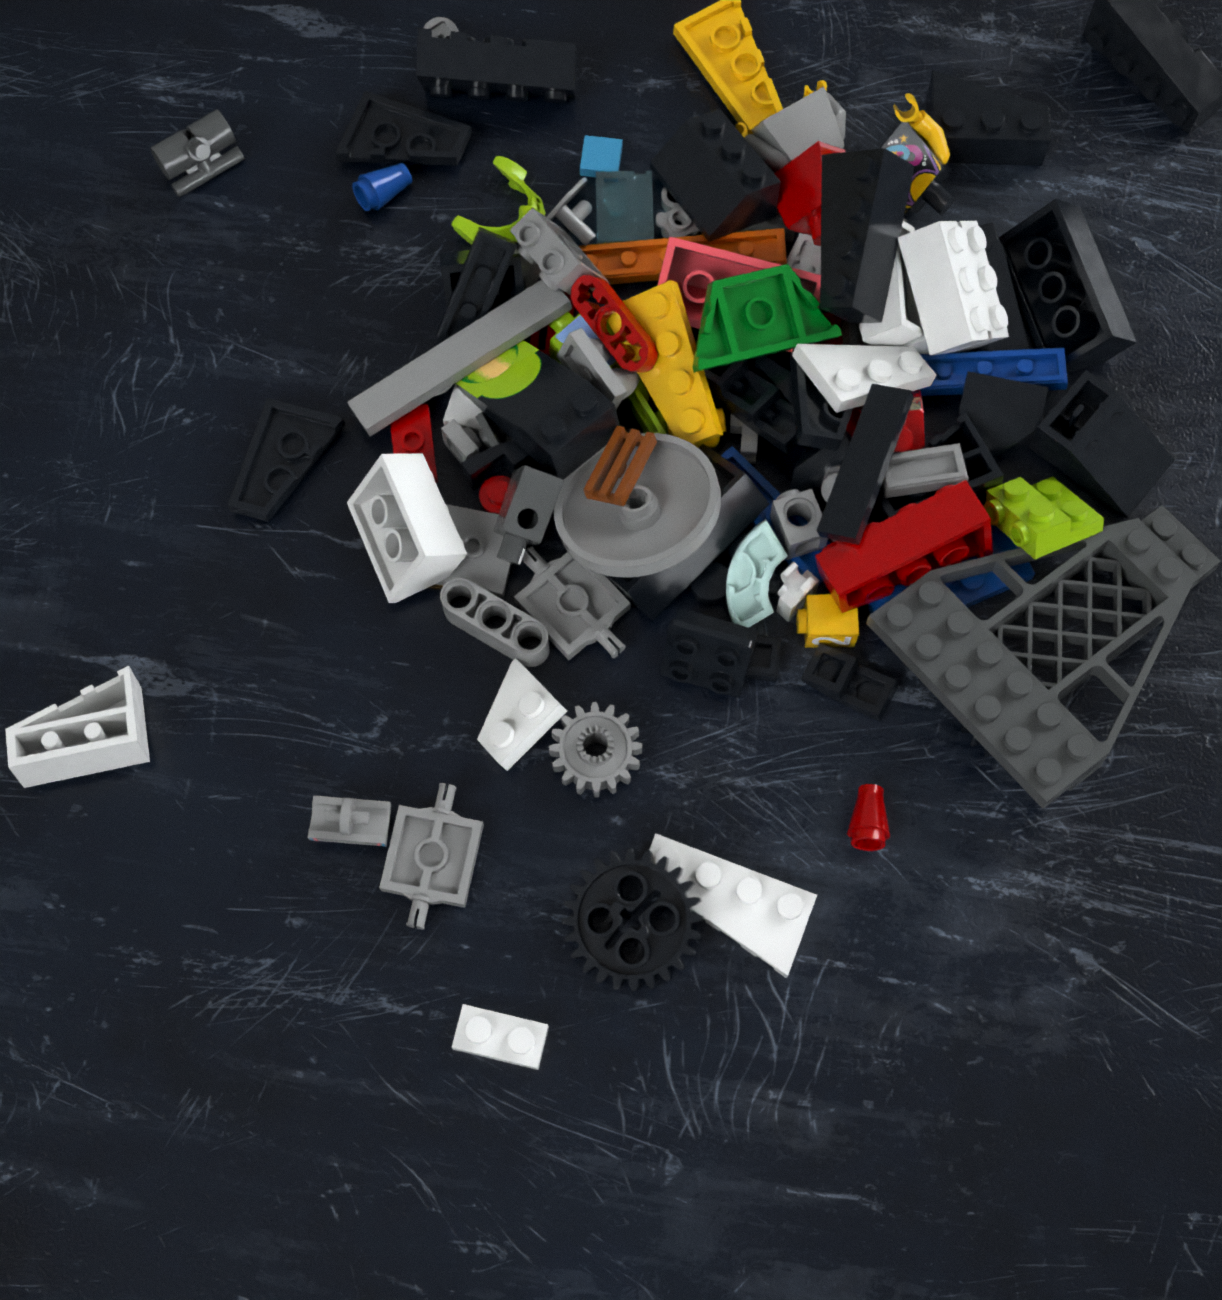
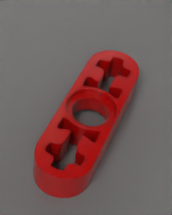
M591 275L579 277L571 288V301L617 363L627 371L645 373L651 370L658 358L656 344L606 280ZM589 287L596 288L592 293L593 297L598 303L605 304L604 306L600 307L597 303L587 301L590 297ZM617 312L621 317V328L615 335H610L607 330V320L610 315ZM628 341L631 345L642 347L638 352L641 357L640 361L632 360L636 355L635 351L629 344H624L623 342Z

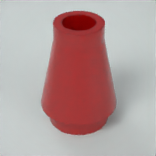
M864 784L858 788V797L847 831V835L851 838V845L856 849L863 851L881 850L885 847L886 840L890 838L884 803V789L879 785Z

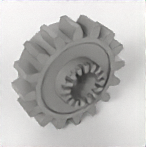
M592 702L591 712L587 713L579 705L575 706L576 717L574 719L566 715L561 717V724L564 730H552V738L558 744L550 745L549 753L550 756L560 757L552 763L554 772L564 771L562 784L567 786L574 782L577 785V794L581 795L585 789L593 790L594 797H599L601 790L607 788L614 794L616 793V784L619 781L627 785L631 782L628 770H638L640 767V761L633 757V755L642 753V743L632 742L639 736L638 727L626 728L629 723V715L627 713L619 718L614 717V705L610 704L605 713L599 712L597 702ZM592 743H600L607 748L606 752L598 757H591L584 750Z

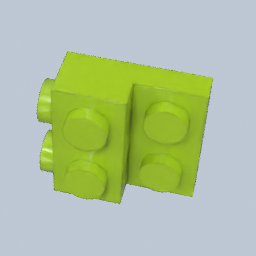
M1053 476L1033 485H1030L1022 477H1018L986 492L984 508L991 518V524L997 526L1016 546L1021 547L1034 560L1103 531L1104 518Z

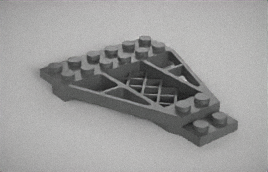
M1163 505L1143 520L1136 518L1104 526L1103 531L1038 558L1042 559L1082 549L1036 584L1026 583L1011 568V566L1035 561L1022 548H1017L931 570L868 616L866 624L1042 809L1067 789L1071 791L1101 767L1190 589L1214 572L1221 562ZM1084 569V582L1069 580ZM1092 570L1113 572V585L1092 583ZM992 571L1018 598L988 620H980L944 583ZM1122 578L1132 587L1122 586ZM1055 591L1054 604L1040 602ZM1063 592L1084 594V607L1063 605ZM1092 595L1113 597V611L1092 608ZM1122 598L1141 600L1142 614L1122 612ZM1025 613V627L1009 625ZM1033 614L1054 616V630L1033 628ZM1063 617L1083 619L1084 633L1062 631ZM1092 621L1113 623V637L1092 634ZM1163 621V626L1133 686H1129L1108 663ZM1122 624L1132 625L1122 633ZM1003 636L1024 639V653L1010 651L1002 643ZM1032 640L1054 642V656L1032 654ZM1062 643L1083 645L1084 660L1062 657ZM1092 647L1102 648L1092 656ZM1032 666L1054 668V683L1040 682L1032 674ZM1062 669L1072 670L1070 674L1062 679ZM1092 675L1098 677L1124 703L1104 742L1098 741L1060 702L1061 699Z

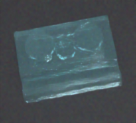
M634 171L596 172L597 244L654 239L652 171H646V174H634Z

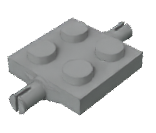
M533 546L527 548V552L525 551L522 560L535 574L531 582L514 596V602L524 613L540 621L546 627L549 640L568 660L573 658L584 647L596 641L607 650L612 658L617 657L618 652L621 653L626 646L622 644L610 629L615 621L631 609V603L605 575L582 566L568 552L561 558L547 563L534 550Z
M445 783L439 784L435 807L423 809L402 805L398 807L379 888L382 892L402 895L412 901L408 922L406 923V926L415 928V924L417 929L423 930L425 928L429 905L443 903L463 908L466 906L484 824L483 821L463 818L451 811L457 787L450 784L448 785V790Z

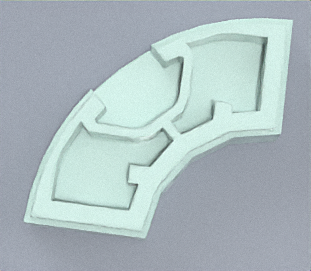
M766 519L756 525L737 547L732 557L726 580V599L732 623L748 628L774 613L768 596L769 581L776 566L788 557L786 550Z

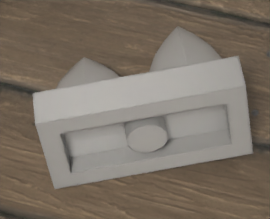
M582 328L570 332L556 357L562 365L589 381L614 403L617 409L621 401L636 389L640 380L638 373L627 371L623 368L611 369L607 364L611 353L600 339L589 338Z

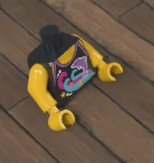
M907 93L905 97L912 104L910 110L903 112L896 105H893L895 115L901 123L881 148H886L914 166L905 213L907 211L918 213L927 203L942 215L956 199V196L942 185L943 181L952 171V168L947 163L950 152L943 129L924 110L919 111L915 97Z

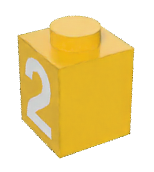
M831 594L807 595L803 609H797L796 614L797 634H804L805 648H817L819 643L829 647H855L859 636L858 608L841 613Z

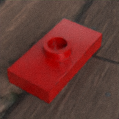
M421 404L390 424L393 453H423L437 483L438 475L429 404Z

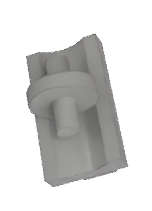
M313 796L308 839L311 841L387 847L391 802Z

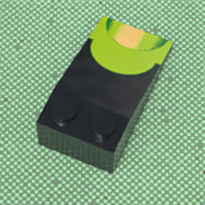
M524 340L456 383L457 388L549 474L563 480L605 447L616 426H620L614 403L589 381Z

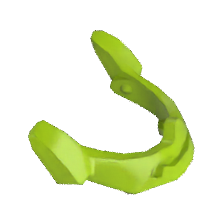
M496 156L493 164L509 180L508 184L512 189L527 195L528 205L520 206L518 220L510 225L501 227L482 226L459 215L456 216L451 223L452 227L471 245L479 227L517 242L510 230L532 208L544 216L546 214L542 199L524 182L527 171L508 158Z

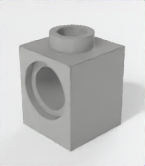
M798 489L789 490L780 494L772 502L770 518L778 539L788 554L787 560L826 547L828 538L820 537L816 531L822 513L812 489L802 492ZM798 515L805 518L808 524L795 526L789 522L788 518Z

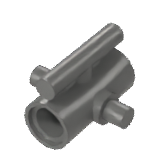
M217 109L186 126L187 129L180 130L150 147L155 161L168 180L186 171V176L171 184L179 198L245 160L238 146L220 155L219 151L235 143L236 139L227 121Z

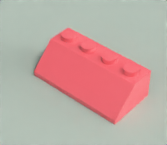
M669 237L658 285L669 280L678 283L690 326L700 329L709 283L781 265ZM792 268L800 278L802 287L810 291L820 303L821 275Z

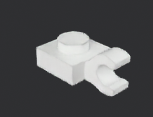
M792 562L781 573L780 576L784 584L777 593L780 598L776 612L787 622L797 614V609L804 607L807 595H816L820 581L808 570L801 575L795 562Z

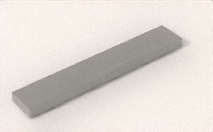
M540 280L347 403L371 437L572 310L571 302L560 288L554 292Z

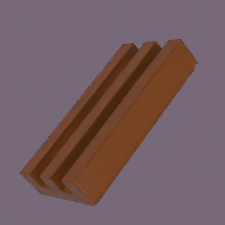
M616 426L583 489L586 498L624 507L657 444L655 434L646 432L645 436H642L637 429H631L630 433H627L625 427ZM635 446H638V449L627 468L626 463L631 453L633 452ZM623 476L615 493H611L618 478Z

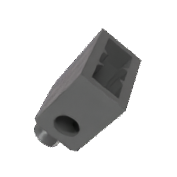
M526 465L512 472L494 527L495 533L504 536L497 558L520 565L527 545L533 546L541 543L563 486V479ZM519 512L527 518V527L525 529L519 526L517 522Z

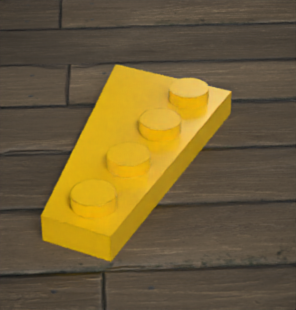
M720 0L674 24L673 34L735 120L746 124L748 135L753 134L751 130L761 121L783 109L773 81L768 77L764 67L765 61L760 49H757L753 39L749 20L745 18L742 11L741 0Z
M669 280L624 300V304L656 344L658 358L654 367L645 373H638L673 435L695 446L723 436L704 370L695 373L692 366L696 342L678 283ZM616 312L610 315L607 320L614 334L620 330L622 323L620 315ZM628 341L623 342L624 344H629L635 351L636 355L632 360L640 361L641 357L638 352L642 347L631 345Z

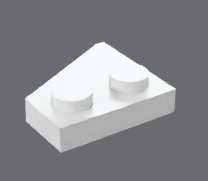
M515 658L510 664L477 740L508 771L567 710Z

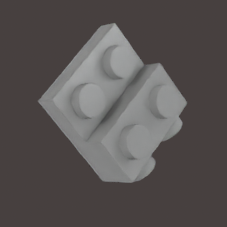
M534 208L510 230L519 243L516 247L518 252L529 263L533 264L536 262L541 269V272L538 274L539 277L554 292L560 288L571 295V288L574 282L583 275L599 277L608 282L563 228Z

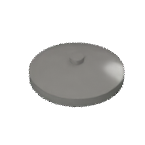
M654 433L657 444L623 507L587 499L583 489L605 449L603 447L564 479L555 504L554 521L567 552L579 564L589 570L607 576L627 578L663 571L689 557L705 542L712 532L721 508V489L715 469L708 457L699 448L676 436ZM635 446L633 452L631 453L626 463L627 468L631 463L638 449V446ZM623 476L618 478L611 493H615Z

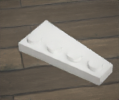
M655 833L649 849L653 853V864L656 865L665 856L669 858L666 871L671 872L677 867L684 869L678 881L680 884L693 881L695 885L687 892L688 898L699 897L702 900L698 905L692 907V911L704 916L706 923L738 942L742 948L755 957L758 956L774 967L775 971L787 978L817 895Z

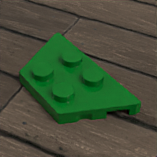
M788 264L713 281L707 286L692 367L695 373L794 349L797 344H814L842 336V332L837 324L831 325L818 309L820 303L810 291L802 287L800 278Z

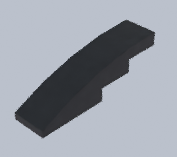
M691 327L697 345L699 329ZM747 360L704 370L712 398L729 413L786 454L797 444L794 406L781 398L778 387L751 371Z

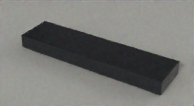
M878 384L871 385L816 531L820 537L856 545L860 544L914 399L911 390Z

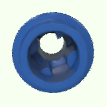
M403 163L359 175L358 181L352 184L353 193L365 211H370L371 209L378 211L404 190L406 186L412 184V176L408 168Z

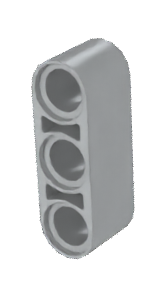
M454 578L443 585L440 592V600L445 617L450 623L513 660L516 658L524 666L536 667L548 658L550 653L548 631L540 621L467 579ZM458 596H465L470 599V603L463 608H454L450 605L451 601ZM493 616H499L506 620L505 624L498 629H491L485 626L486 621ZM527 637H536L541 641V644L533 650H527L520 646V642Z

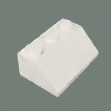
M423 453L381 454L347 504L388 602L397 603L447 579L465 558L467 552Z

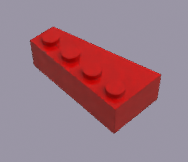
M967 480L956 485H946L940 488L934 496L918 504H908L902 507L896 515L880 523L873 522L866 525L859 545L842 541L828 544L820 553L815 555L819 575L841 613L890 596L894 591V586L901 583L904 586H910L931 570L962 563L963 560L974 556L982 558L993 555L991 518Z

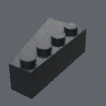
M886 148L822 155L820 308L849 323H882L898 247V237H900L914 170L912 164Z

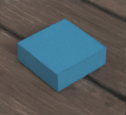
M585 135L580 163V176L618 180L623 139Z

